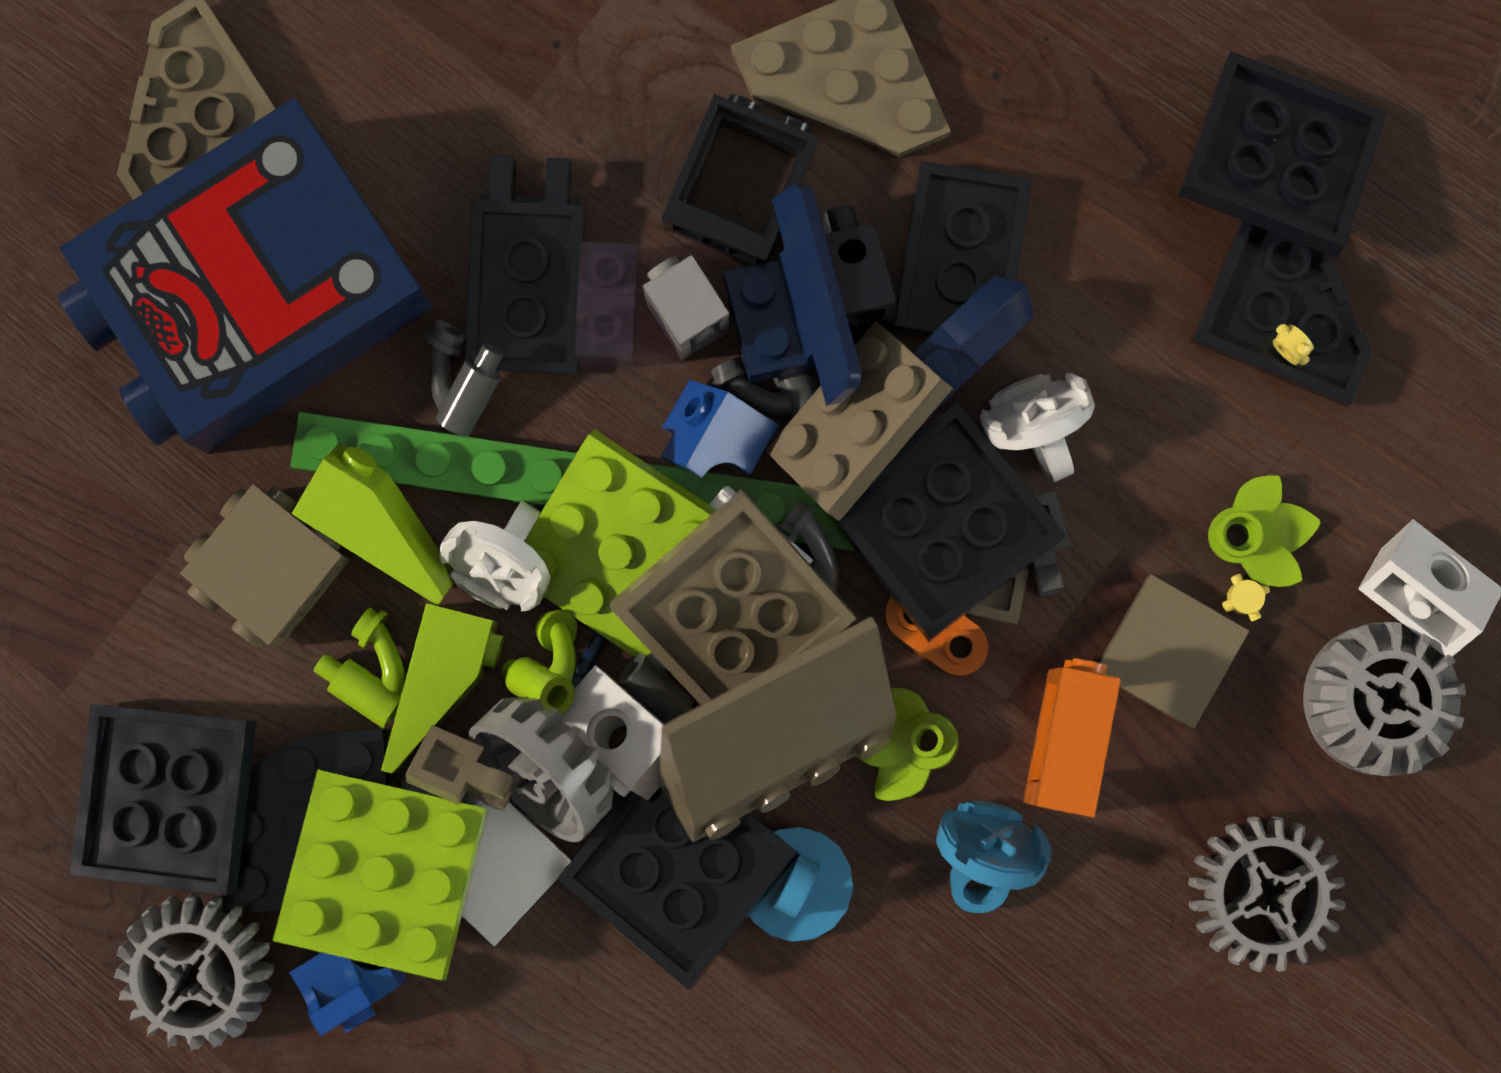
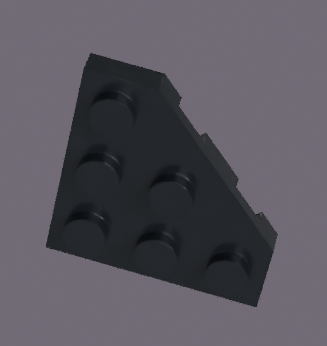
M1241 220L1191 342L1345 407L1352 404L1372 355V350L1364 332L1360 333L1347 303L1350 299L1333 259H1329L1326 253ZM1282 324L1287 326L1290 324L1294 325L1310 339L1314 349L1308 355L1310 361L1307 364L1300 365L1298 363L1294 365L1276 350L1273 340L1278 335L1276 331L1278 326Z

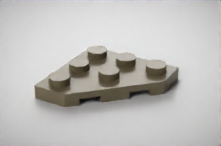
M185 0L151 22L147 39L149 50L143 76H139L129 118L132 122L125 153H121L117 176L133 200L276 109L205 0Z
M837 0L731 45V52L752 100L756 103L792 113L804 118L807 123L845 138L848 135L876 146L879 151L896 158L903 157L950 136V128L893 0Z

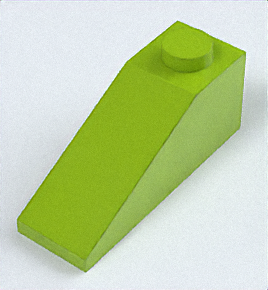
M339 443L322 460L291 514L438 606L454 585V580L450 577L453 570L448 563L442 565L439 558L440 550L389 473L378 467L376 460L369 453L357 447H346Z
M426 603L381 771L392 774L400 773L416 755V751L421 746L431 725L440 728L484 678L486 667L496 668L504 641L503 635L496 634L498 622Z

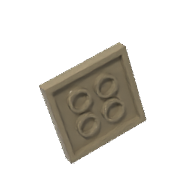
M742 489L610 602L611 610L701 705L839 634L856 620L852 610Z

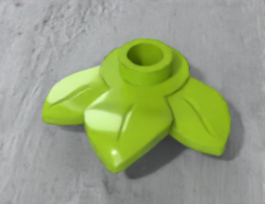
M1277 475L1253 478L1239 488L1232 508L1223 510L1212 520L1208 530V540L1212 551L1220 559L1233 564L1241 563L1253 581L1266 586L1286 587L1302 581L1300 567L1291 552L1304 545L1317 531L1321 522L1319 518L1300 506L1281 503L1282 483ZM1232 525L1238 526L1244 531L1245 539L1240 546L1232 545L1227 539V530Z
M891 688L896 721L891 737H889V744L877 754L866 759H860L871 766L879 767L875 783V797L884 801H898L921 792L929 779L931 771L948 765L956 756L959 747V736L953 723L942 715L930 713L922 697L906 688ZM934 731L938 737L937 746L933 750L926 752L921 748L920 739L925 732Z

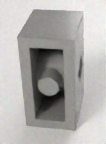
M692 255L679 262L676 256L671 257L654 267L647 274L651 280L643 285L647 306L682 361L730 332L729 312Z

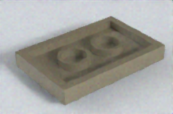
M877 321L871 325L854 345L861 368L859 387L842 403L826 406L820 386L766 449V452L829 515L838 521L843 518L953 389Z

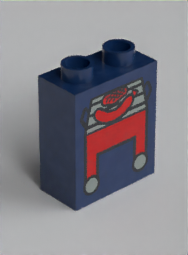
M295 97L59 247L79 278V281L60 292L58 298L77 330L94 350L99 351L113 341L119 340L141 374L119 388L120 395L138 425L157 446L179 433L184 442L209 454L434 309L318 129Z

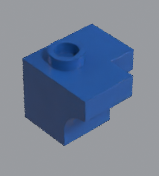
M689 380L662 427L672 434V437L660 457L675 467L703 477L711 467L720 463L751 474L778 424L728 391Z
M320 953L290 972L306 1001L309 1018L320 1036L341 1024L345 1033L376 1015L371 1004L408 981L403 971L327 953Z

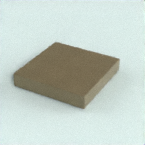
M1150 574L1145 579L1098 663L1107 665L1106 676L1121 678L1120 689L1184 726L1195 729L1248 635L1249 630Z

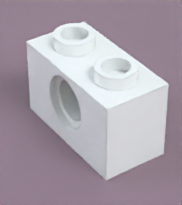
M1414 519L1380 549L1358 588L1419 637L1424 634L1432 639L1430 645L1442 655L1446 656L1449 654L1451 657L1483 632L1501 597V587Z
M595 665L575 688L573 703L566 712L560 715L561 721L570 728L577 726L581 730L578 736L589 747H596L599 751L597 761L610 769V786H613L617 793L625 797L631 790L648 801L660 787L661 726L665 724L622 688L615 679ZM626 726L627 735L624 742L619 747L610 750L609 739L611 734L617 728Z

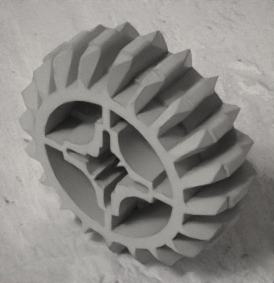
M1271 816L1267 823L1266 831H1264L1259 817H1248L1246 822L1247 836L1244 835L1242 829L1237 824L1230 823L1226 825V834L1230 844L1227 845L1223 840L1211 836L1207 843L1217 854L1215 859L1212 860L1209 857L1197 855L1194 860L1199 867L1208 869L1206 879L1195 876L1190 877L1188 881L1190 887L1204 890V897L1190 900L1189 908L1193 911H1208L1209 915L1196 923L1197 930L1201 933H1209L1218 929L1211 938L1209 946L1214 951L1220 952L1231 944L1228 952V961L1235 965H1240L1249 953L1250 969L1257 972L1263 971L1268 955L1273 969L1278 972L1285 971L1287 968V952H1289L1291 958L1300 965L1306 964L1308 962V954L1303 945L1307 943L1318 951L1326 949L1325 941L1317 933L1321 928L1336 933L1339 930V924L1326 918L1329 908L1341 911L1346 907L1345 901L1330 897V890L1340 889L1345 886L1344 878L1326 876L1325 873L1338 863L1336 856L1327 854L1316 858V855L1323 847L1324 840L1319 836H1312L1302 844L1305 836V826L1300 823H1293L1284 835L1285 825L1281 817ZM1277 846L1291 854L1300 866L1293 870L1284 869L1281 872L1272 873L1266 863L1258 859L1254 849ZM1239 860L1241 864L1238 865V868L1242 875V886L1239 892L1229 898V903L1225 905V881L1229 871ZM1260 877L1263 878L1264 883L1275 886L1277 883H1280L1277 886V890L1270 894L1273 910L1270 909V905L1259 901L1256 905L1252 904L1256 901V897L1263 893ZM1308 882L1309 895L1307 907L1302 918L1294 927L1293 924L1296 920L1291 910L1292 901L1297 893L1306 888L1305 883ZM1262 914L1268 925L1275 928L1279 937L1269 940L1249 939L1240 933L1232 922L1241 917L1248 919Z
M199 892L189 894L185 898L184 903L175 895L168 897L162 903V908L156 905L150 906L142 913V921H135L127 929L126 936L130 941H125L118 948L117 956L125 961V963H122L115 970L114 978L129 983L120 991L119 1000L135 1001L137 1006L130 1013V1021L139 1020L145 1016L151 1022L147 1028V1037L155 1036L162 1029L167 1032L168 1047L176 1046L183 1036H185L191 1051L199 1049L205 1042V1039L215 1048L224 1043L227 1039V1034L233 1038L240 1036L247 1028L246 1021L254 1022L261 1014L262 1006L259 1002H265L271 994L272 987L264 980L269 979L274 973V964L260 960L269 952L270 942L253 941L252 937L259 930V922H252L244 927L237 921L242 916V906H235L228 914L222 912L223 903L221 896H214L205 907ZM188 932L202 935L207 939L201 943H191L181 936L175 940L169 934ZM222 951L229 958L234 974L225 967L222 960ZM204 955L205 960L198 968L200 972L186 987L185 982L192 974L190 972L192 966ZM157 970L164 976L167 990L162 985ZM198 1000L209 1007L213 1003L219 1007L199 1009L187 1006L183 1002Z

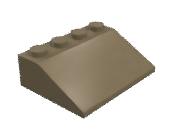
M869 617L661 726L659 786L693 843L707 835L710 840L725 836L740 824L738 818L757 808L761 813L771 811L790 797V790L809 781L811 786L821 784L833 777L841 768L839 764L857 754L860 759L869 758L889 744V737H891L896 721V712L878 626L873 618Z

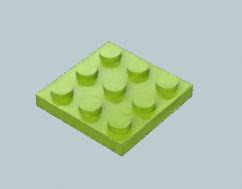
M594 429L586 437L524 542L536 551L545 562L551 579L549 588L544 595L546 599L570 613L573 617L633 657L641 653L648 655L651 651L611 610L610 602L711 516L716 509Z
M317 770L273 941L446 981L488 809L462 802L458 805L440 797Z

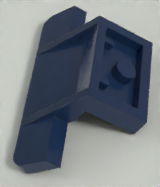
M791 185L772 199L785 248L780 253L779 260L724 271L723 283L749 383L811 371L816 368L825 404L829 406L842 403L859 387L861 368L814 193L807 185Z

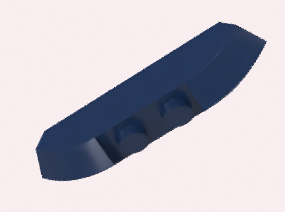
M994 275L913 352L953 388L935 410L1034 317L1026 284Z

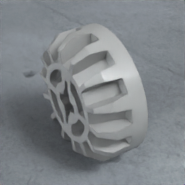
M1398 622L1365 624L1338 634L1318 652L1306 676L1303 704L1305 717L1312 735L1320 747L1332 759L1356 772L1377 776H1393L1422 770V766L1434 758L1442 757L1449 750L1447 743L1454 731L1460 730L1463 725L1464 717L1459 714L1461 698L1466 696L1465 684L1458 681L1452 665L1456 663L1454 657H1451L1449 654L1446 656L1442 655L1430 645L1432 639L1424 634L1419 637L1408 627ZM1383 659H1399L1408 662L1401 674L1386 673L1373 675L1366 671L1370 665ZM1416 669L1420 670L1430 686L1432 696L1431 709L1419 702V692L1415 683L1410 680ZM1373 689H1391L1389 698L1400 709H1381L1384 700ZM1355 707L1361 717L1372 723L1369 729L1360 721ZM1384 724H1402L1405 727H1419L1417 731L1403 738L1388 739L1378 736Z
M516 697L501 699L469 731V741L484 747V758L481 764L501 770L514 777L510 786L514 789L510 801L529 819L560 839L569 842L581 841L612 807L613 786H610V769L597 762L599 751L596 747L587 746L578 736L581 730L577 726L570 728L562 722L559 711L555 708L545 710L539 699Z

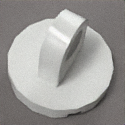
M1072 373L1063 374L1065 381H1052L1050 374H1041L1015 382L995 394L989 401L991 410L986 411L983 409L980 415L986 437L992 445L999 449L1008 450L1032 448L1042 472L1051 483H1055L1074 473L1073 462L1064 437L1078 430L1091 418L1095 408L1086 379Z
M521 500L504 529L478 521L460 522L449 530L441 543L439 553L442 565L449 563L453 568L450 577L454 580L453 582L474 599L496 609L508 610L511 604L520 605V611H530L539 605L549 588L551 577L545 562L524 540L541 512Z

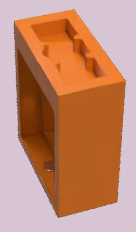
M1073 658L1072 661L1065 660L1064 667L1048 670L1023 803L1095 818L1121 678L1106 676V664Z

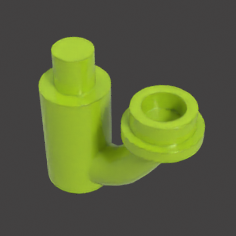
M369 607L356 623L351 635L359 640L358 645L363 649H366L372 643L381 665V678L350 658L342 664L327 653L320 658L313 672L330 682L327 692L385 729L396 716L406 676L401 656L390 632L384 625L389 614L383 610L377 612Z
M564 610L548 611L536 623L535 633L539 643L543 648L553 652V662L550 668L532 658L523 657L517 660L510 659L506 661L501 670L506 687L512 694L517 697H525L526 699H539L545 710L555 708L559 711L560 715L570 708L575 696V689L571 680L576 666L573 642L577 636L578 626L575 618L570 613Z

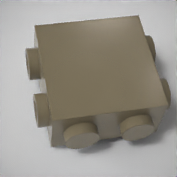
M252 484L247 492L242 488L236 491L223 506L220 515L225 519L212 535L202 534L187 550L184 560L188 564L180 573V575L193 584L187 591L193 599L213 613L219 607L223 608L237 620L231 628L256 648H259L263 642L268 646L280 648L351 560L339 550L342 545L292 515L291 513L297 502L275 485L269 492Z

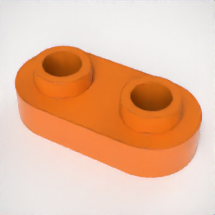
M892 596L887 602L884 617L886 626L891 634L944 673L952 676L968 675L978 670L985 662L988 655L987 637L983 630L966 616L960 618L931 642H928L915 625L909 624L905 620L903 609ZM958 636L964 637L970 643V652L965 658H957L951 653L950 643L953 638Z

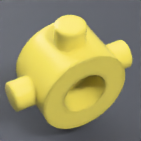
M1282 324L1276 329L1278 335L1273 340L1276 350L1294 365L1298 363L1300 365L1307 364L1310 361L1308 355L1314 349L1310 339L1294 325L1290 324L1287 326Z
M1241 574L1232 576L1230 579L1233 585L1227 593V600L1222 602L1223 609L1226 613L1234 611L1240 615H1248L1251 621L1260 619L1262 616L1259 610L1264 605L1265 594L1270 593L1269 587L1252 580H1244Z

